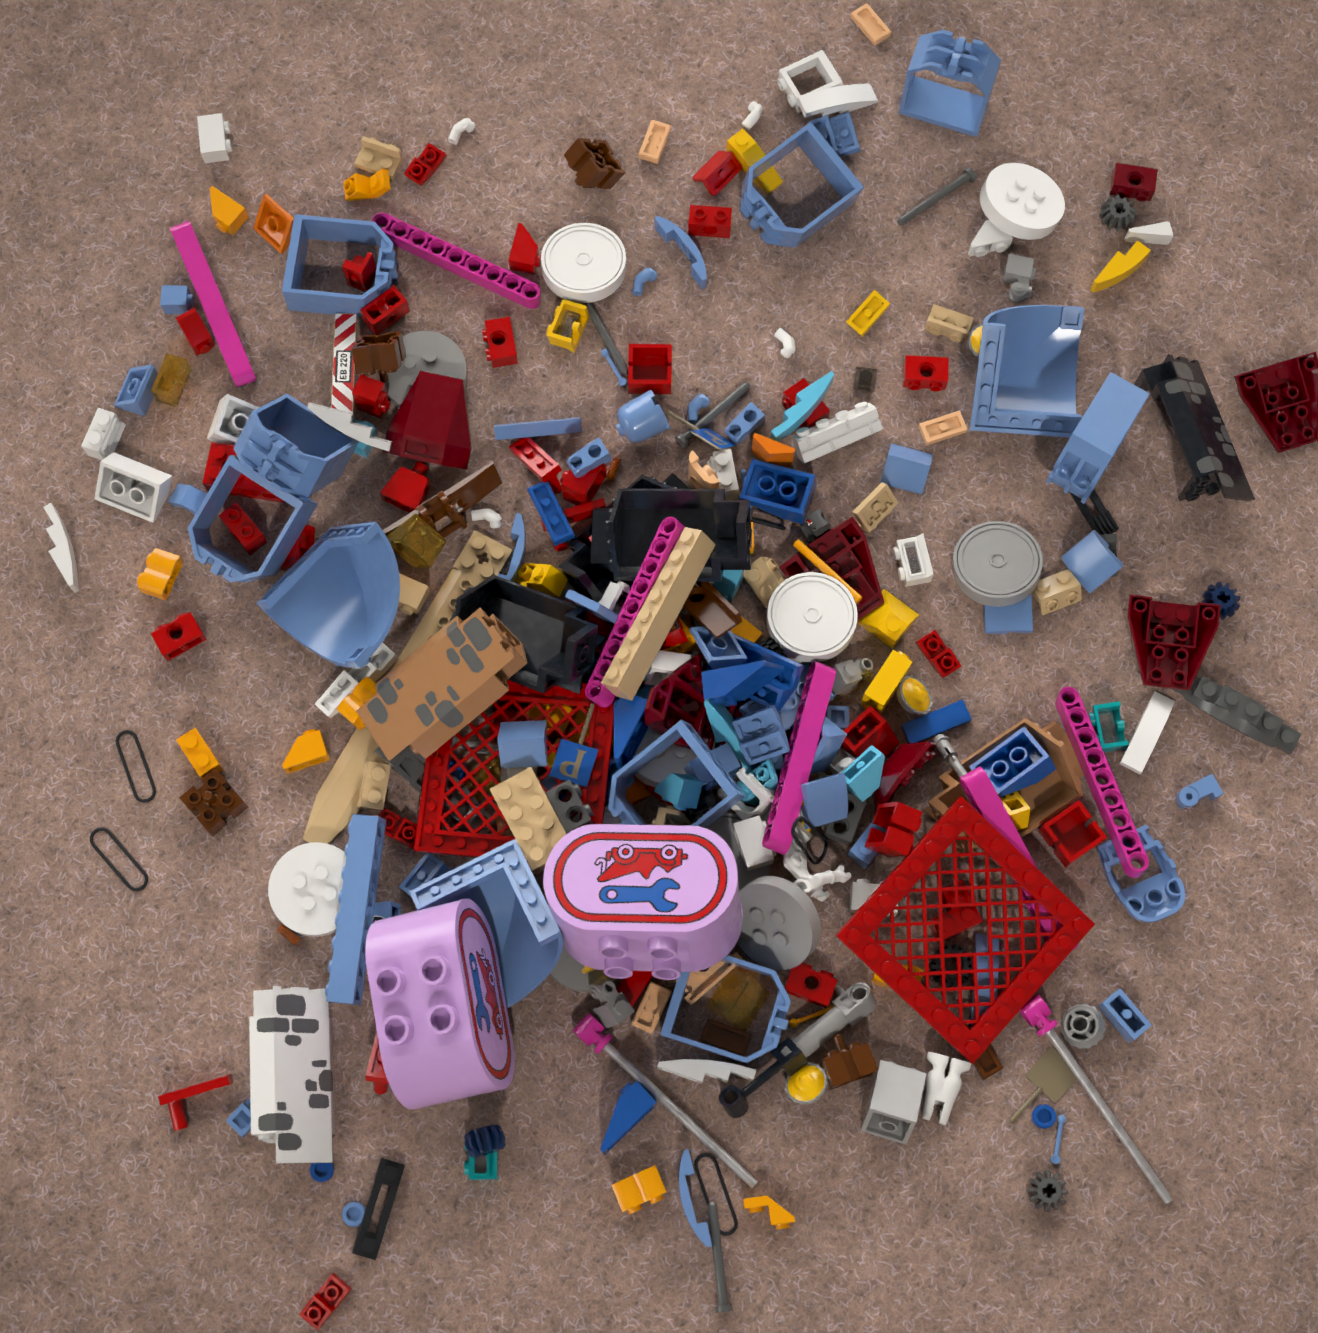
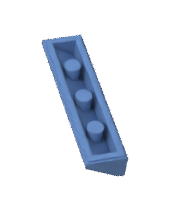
M581 418L494 425L495 440L582 432Z

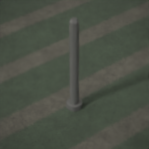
M970 167L966 168L963 171V175L899 217L897 220L898 224H906L967 181H975L977 177L973 169Z
M578 303L587 306L589 317L623 375H628V366L592 303Z
M748 382L741 384L694 426L699 429L707 426L748 391L750 384ZM691 428L683 435L679 433L675 436L676 442L683 449L689 445L688 441L695 436L691 433Z
M709 1202L708 1214L719 1306H715L716 1313L733 1311L732 1305H728L718 1208L716 1202Z

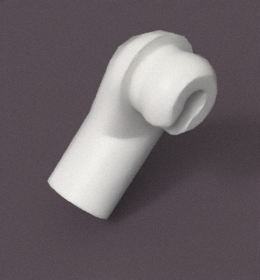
M755 101L749 104L748 110L751 113L742 122V125L747 130L754 126L763 110L761 104H757Z
M464 118L456 123L451 130L448 142L457 145L462 132L465 130L469 133L473 131L475 123L469 118Z
M779 328L774 336L783 343L784 348L781 350V355L785 358H790L796 351L795 340L782 328Z
M492 509L471 510L472 521L487 520L491 528H499L501 526L500 520L502 518L500 514Z

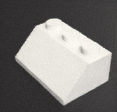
M113 452L100 462L94 499L154 523L169 495L172 475Z

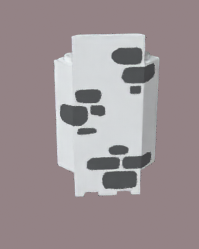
M273 986L271 990L253 991L254 1016L249 1017L251 1135L258 1137V1140H262V1142L276 1143L277 1164L333 1162L332 1135L335 1134L333 1032L325 989L309 990V988L301 987L281 989V986Z

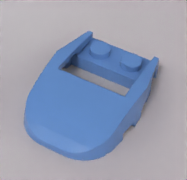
M1146 824L1137 828L1136 831L1145 852L1151 851L1162 873L1122 890L1111 870L1112 866L1120 863L1112 841L1110 840L1097 846V853L1108 885L1128 914L1138 921L1150 923L1160 921L1176 913L1184 904L1185 889L1182 880L1178 878L1173 859H1170L1165 853L1164 847L1159 840H1153L1147 832L1149 827ZM1122 840L1126 847H1132L1129 841Z

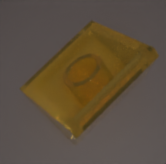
M416 513L386 536L392 549L414 568H431L446 544V539Z
M732 969L725 976L706 1008L746 1032L770 992L751 976Z

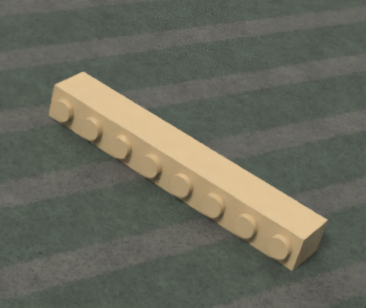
M684 528L601 681V684L615 696L633 700L712 553L715 544L702 530Z

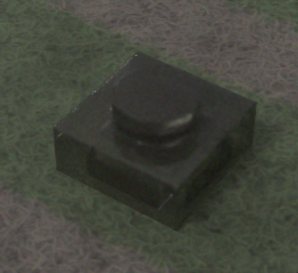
M856 366L853 389L874 392L877 369Z

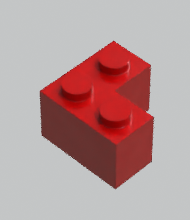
M962 879L958 881V886H965ZM953 890L942 891L943 904L954 903ZM958 890V903H970L968 890ZM976 906L945 907L947 912L943 913L944 941L975 928L983 922ZM938 916L930 921H938ZM939 924L929 925L934 937H939Z

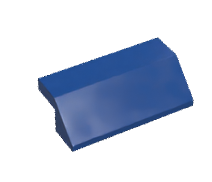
M733 633L747 657V660L742 664L767 661L784 666L782 673L749 697L767 707L775 705L777 711H780L797 688L803 665ZM709 663L707 664L706 671L712 670Z

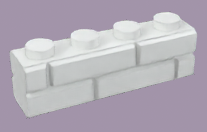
M861 402L855 405V409L837 412L835 414L836 417L832 419L817 421L816 426L798 429L796 434L791 436L798 459L805 464L881 431L883 428L878 418L876 407L870 403Z

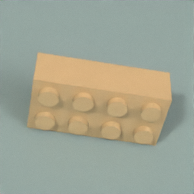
M530 767L490 788V791L530 868L536 875L545 869L552 849L567 833L536 774Z

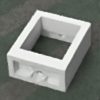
M823 50L779 70L777 84L780 90L785 91L787 94L789 105L795 107L798 113L801 112L797 102L800 93L790 78L816 66L826 85L811 92L842 86L843 81Z

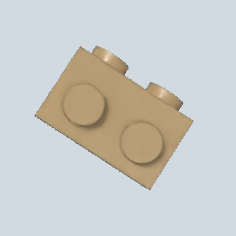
M760 557L751 564V570H744L743 576L764 607L768 608L773 592L787 578L780 574L778 571L779 566L774 559Z
M1069 569L1039 580L1037 587L1031 593L1039 603V610L1042 615L1082 600L1081 584Z
M668 805L666 808H658L657 816L653 819L651 825L690 826L691 822L680 810Z

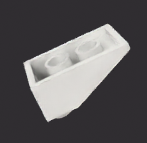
M226 394L219 401L207 439L215 443L235 445L250 414L260 407Z

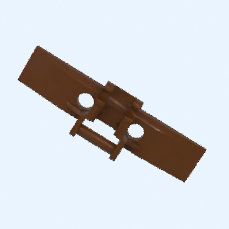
M490 462L446 491H441L416 507L411 513L385 528L383 532L388 538L394 553L414 544L425 536L433 548L438 546L437 542L461 527L462 529L467 528L461 513L474 506L502 484L494 463ZM448 516L452 523L437 531L435 523Z
M695 582L699 587L694 584L683 607L715 638L718 639L742 622L740 613L718 592L714 585H711L709 582Z

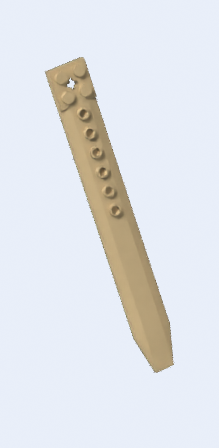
M474 530L392 670L449 623L455 611L456 599L464 594L466 588H474L493 575L498 576V573L501 574L512 556L513 550ZM487 555L489 561L479 564L478 557ZM364 727L362 730L356 728L318 791L304 833V841L308 843L330 844L348 826L350 820H352V814L358 815L361 808H357L365 762L371 761L388 764L375 753L379 745L367 727Z

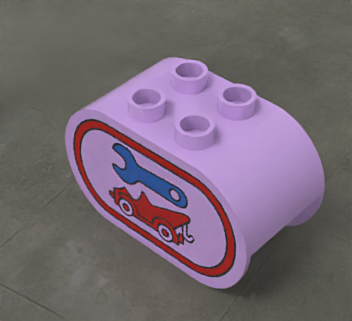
M585 825L572 830L561 838L547 859L543 875L544 891L551 914L561 931L564 949L579 963L592 969L604 970V974L608 977L624 979L631 977L633 971H652V975L659 979H677L680 977L681 972H696L717 964L730 953L739 939L743 924V912L739 894L736 861L727 843L709 829L699 826Z
M462 899L372 923L366 938V967L381 1060L389 1085L399 1102L404 1107L415 1110L508 1088L514 1076V1046L496 945L489 923L479 906L470 899Z

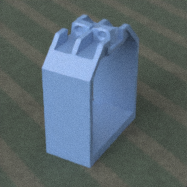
M939 30L920 35L907 71L899 114L978 137L1001 59L985 42L973 39L972 44L966 42V38L958 37V40L953 39V32ZM929 70L935 72L936 75L956 81L970 82L985 96H979L919 78L915 75L916 72Z
M810 122L748 169L742 183L740 212L745 219H748L750 216L753 217L749 223L753 231L759 227L764 230L760 237L766 244L795 248L855 203L864 186ZM797 147L803 150L842 198L803 229L786 227L766 200L752 186L753 180Z
M295 214L282 287V294L288 310L333 315L335 313L357 314V317H362L360 309L391 288V284L398 283V261L396 260V252L393 250V242L376 222ZM309 239L378 245L380 249L374 287L363 295L301 290Z
M1110 372L1061 452L1046 483H1055L1064 488V493L1071 492L1082 499L1081 502L1085 504L1150 393Z
M285 394L252 411L233 449L244 468L250 472L259 471L260 475L271 479V485L279 491L308 498L342 475L360 441L330 426L310 411L307 406L289 394Z
M234 455L228 457L188 526L194 558L203 565H206L207 562L211 564V573L216 576L223 575L222 577L231 583L250 582L275 576L318 503L310 498L279 491L271 485V479L263 477L257 470L250 472L241 465L238 457ZM241 473L295 507L257 572L252 571L229 554L215 547L212 544L209 531L210 526Z
M680 720L612 775L608 809L615 818L619 817L622 822L619 825H647L625 797L627 780L680 737L684 738L728 795L691 826L707 828L746 795L692 725Z
M728 955L721 960L770 976L778 990L761 1049L748 1057L672 1034L691 972H681L666 1014L661 1036L744 1063H748L777 1047L781 1030L787 1029L789 1021L785 1020L791 1000L775 970Z

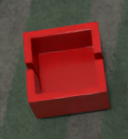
M629 344L628 394H643L652 390L654 394L671 395L672 344Z
M602 463L579 478L574 476L571 469L565 471L560 480L563 499L576 506L591 502L606 478V464Z
M1080 800L1043 824L1038 830L1049 847L1053 845L1056 847L1053 852L1065 868L1107 838L1096 821H1093L1086 828L1084 824L1092 816Z
M901 802L879 804L872 824L887 829V832L884 833L871 828L864 847L886 857L908 856L914 847L913 840L915 836L913 834L921 826L923 812Z

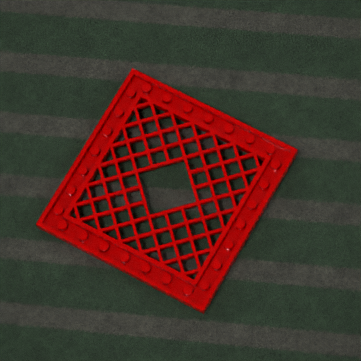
M507 680L509 691L497 700L507 701L504 706L500 708L494 702L493 705L497 708L494 714L487 718L482 712L481 715L485 719L484 722L476 728L470 722L468 725L472 731L462 738L459 733H456L455 735L460 740L452 747V737L439 747L437 751L433 752L432 755L428 756L425 761L414 851L477 858L514 840L515 837L501 835L510 827L501 810L493 803V795L489 798L482 789L492 780L496 785L499 784L485 767L499 755V750L494 752L488 744L499 734V730L496 729L491 721L499 714H502L507 722H516L522 716L527 721H532L526 713L536 705L543 714L535 721H541L546 717L553 725L547 730V736L554 730H557L564 740L569 741V738L578 731L580 734L582 733L581 729L585 723L584 721L578 726L571 717L580 709L587 716L588 711L585 708H589L590 704L594 703L585 695L587 684H582L583 688L580 694L557 685L543 694ZM615 696L612 704L605 708L594 703L595 707L590 719L589 738L585 735V741L583 742L584 746L588 744V747L598 749L587 787L579 786L580 790L583 789L582 793L584 796H582L581 800L583 805L588 803L594 814L591 817L593 824H603L614 729L613 705L617 696ZM517 702L531 704L523 710ZM514 704L520 713L510 720L504 713V710ZM540 704L553 706L545 712ZM562 706L576 708L568 714ZM559 707L565 717L555 724L549 714ZM569 719L575 729L565 736L559 726ZM489 724L495 733L484 740L478 731ZM476 734L483 743L472 751L466 741ZM547 739V745L550 747L547 751V756L552 752L555 755L557 754L556 749L559 747L560 741L552 746ZM463 744L470 753L459 760L453 751ZM486 746L492 755L482 763L476 756V753ZM452 756L457 763L449 769ZM473 756L480 765L469 773L463 763ZM548 765L544 766L548 771L538 778L540 784L551 773ZM458 767H461L467 776L456 783L450 774ZM483 768L489 778L479 785L472 776ZM449 778L454 786L446 792ZM554 778V779L557 781V784H556L554 787H556V786H558V785H560V784H562V783H564V782H566V781H564V780H561V781H560L559 779ZM468 779H471L477 788L466 795L460 786ZM541 784L543 790L547 792L546 788ZM458 789L464 798L454 806L447 796ZM480 791L487 800L476 808L470 798ZM566 792L568 796L564 798L562 802H567L568 800H570L572 798V794L570 792ZM446 800L451 809L443 814ZM467 801L474 811L463 818L457 809ZM490 803L497 812L486 820L480 813V810ZM455 812L461 821L450 828L444 819ZM579 812L573 813L572 816H571V819H572L575 815H577ZM580 813L579 821L583 817L582 813ZM475 814H478L484 823L473 830L467 821ZM500 815L507 825L496 832L489 823ZM442 823H443L444 826L448 829V831H447V830H441V828H442ZM465 824L471 833L458 832L456 830ZM487 826L494 835L480 834L478 832Z
M959 797L835 936L969 1063L973 1064L1092 929L1095 923L963 797ZM963 831L967 836H959V834ZM956 840H968V853H956ZM972 841L984 852H973ZM952 843V853L942 854ZM968 856L969 869L957 870V857ZM973 856H984L985 869H973ZM941 857H952L953 870H941ZM989 857L1000 868H989ZM936 861L937 871H927ZM985 872V885L974 886L973 873ZM990 872H1001V885H990ZM957 873H969V886H958ZM1006 873L1017 884H1006ZM937 874V887L925 888V875ZM941 874H953V887H942ZM921 878V888H912ZM1018 887V900L1007 901L1006 888ZM1002 888V901L991 902L990 889ZM974 889H986V902H975ZM1022 889L1034 900H1023ZM953 890L954 903L942 904V891ZM958 890H970V903H958ZM937 891L938 904L926 905V892ZM909 892H921L922 905H910ZM905 896V906H896ZM1034 903L1035 916L1023 917V904ZM1008 904H1018L1019 917H1007ZM991 905H1002L1003 918H991ZM1039 905L1050 915L1039 916ZM986 906L988 952L944 954L943 908ZM926 908H938V921H927ZM906 909V922L894 923V910ZM910 909H922V922L910 921ZM890 913V923H881ZM1051 919V932H1040V920ZM1024 920H1035V933H1024ZM1003 921V934L992 935V922ZM1008 921H1019V934H1008ZM1056 921L1060 924V926L1057 929ZM939 924V937L927 938V925ZM922 925L923 938L911 939V926ZM906 926L907 939H895L894 927ZM878 927H890L891 940H879ZM873 931H874V939L870 936V934H871ZM1040 936H1050L1041 947ZM1020 937V950L1009 951L1008 938ZM1024 937H1036V949L1025 950ZM1004 938V951H993L992 939ZM939 941L940 954L928 955V942ZM923 942L924 955H912L911 943ZM895 943H907V956L895 955ZM880 944H891V955ZM1035 953L1025 965V954ZM1009 954H1020L1021 967H1009ZM993 955H1004L1005 968H993ZM972 956L973 969L961 970V957ZM977 956H988L989 968L977 969ZM956 957L957 970L945 971L944 958ZM929 958H940V971H929ZM912 959H924V972H912ZM897 960H908V971ZM1005 971V984L994 985L993 972ZM1010 971H1020L1010 982ZM989 972V985L978 986L977 973ZM973 973V986H962L961 974ZM945 974H957V987L945 986ZM929 975H941V988H929ZM914 976H924L925 987ZM1005 988L995 999L994 989ZM978 989H990V1002L978 1001ZM962 990H974V1003H962ZM941 991L942 1003L931 992ZM946 991H957L958 1003L946 1004ZM974 1006L975 1019L963 1020V1007ZM979 1006H989L979 1017ZM958 1007V1018L948 1008ZM969 1023H974L970 1028H968L965 1025Z

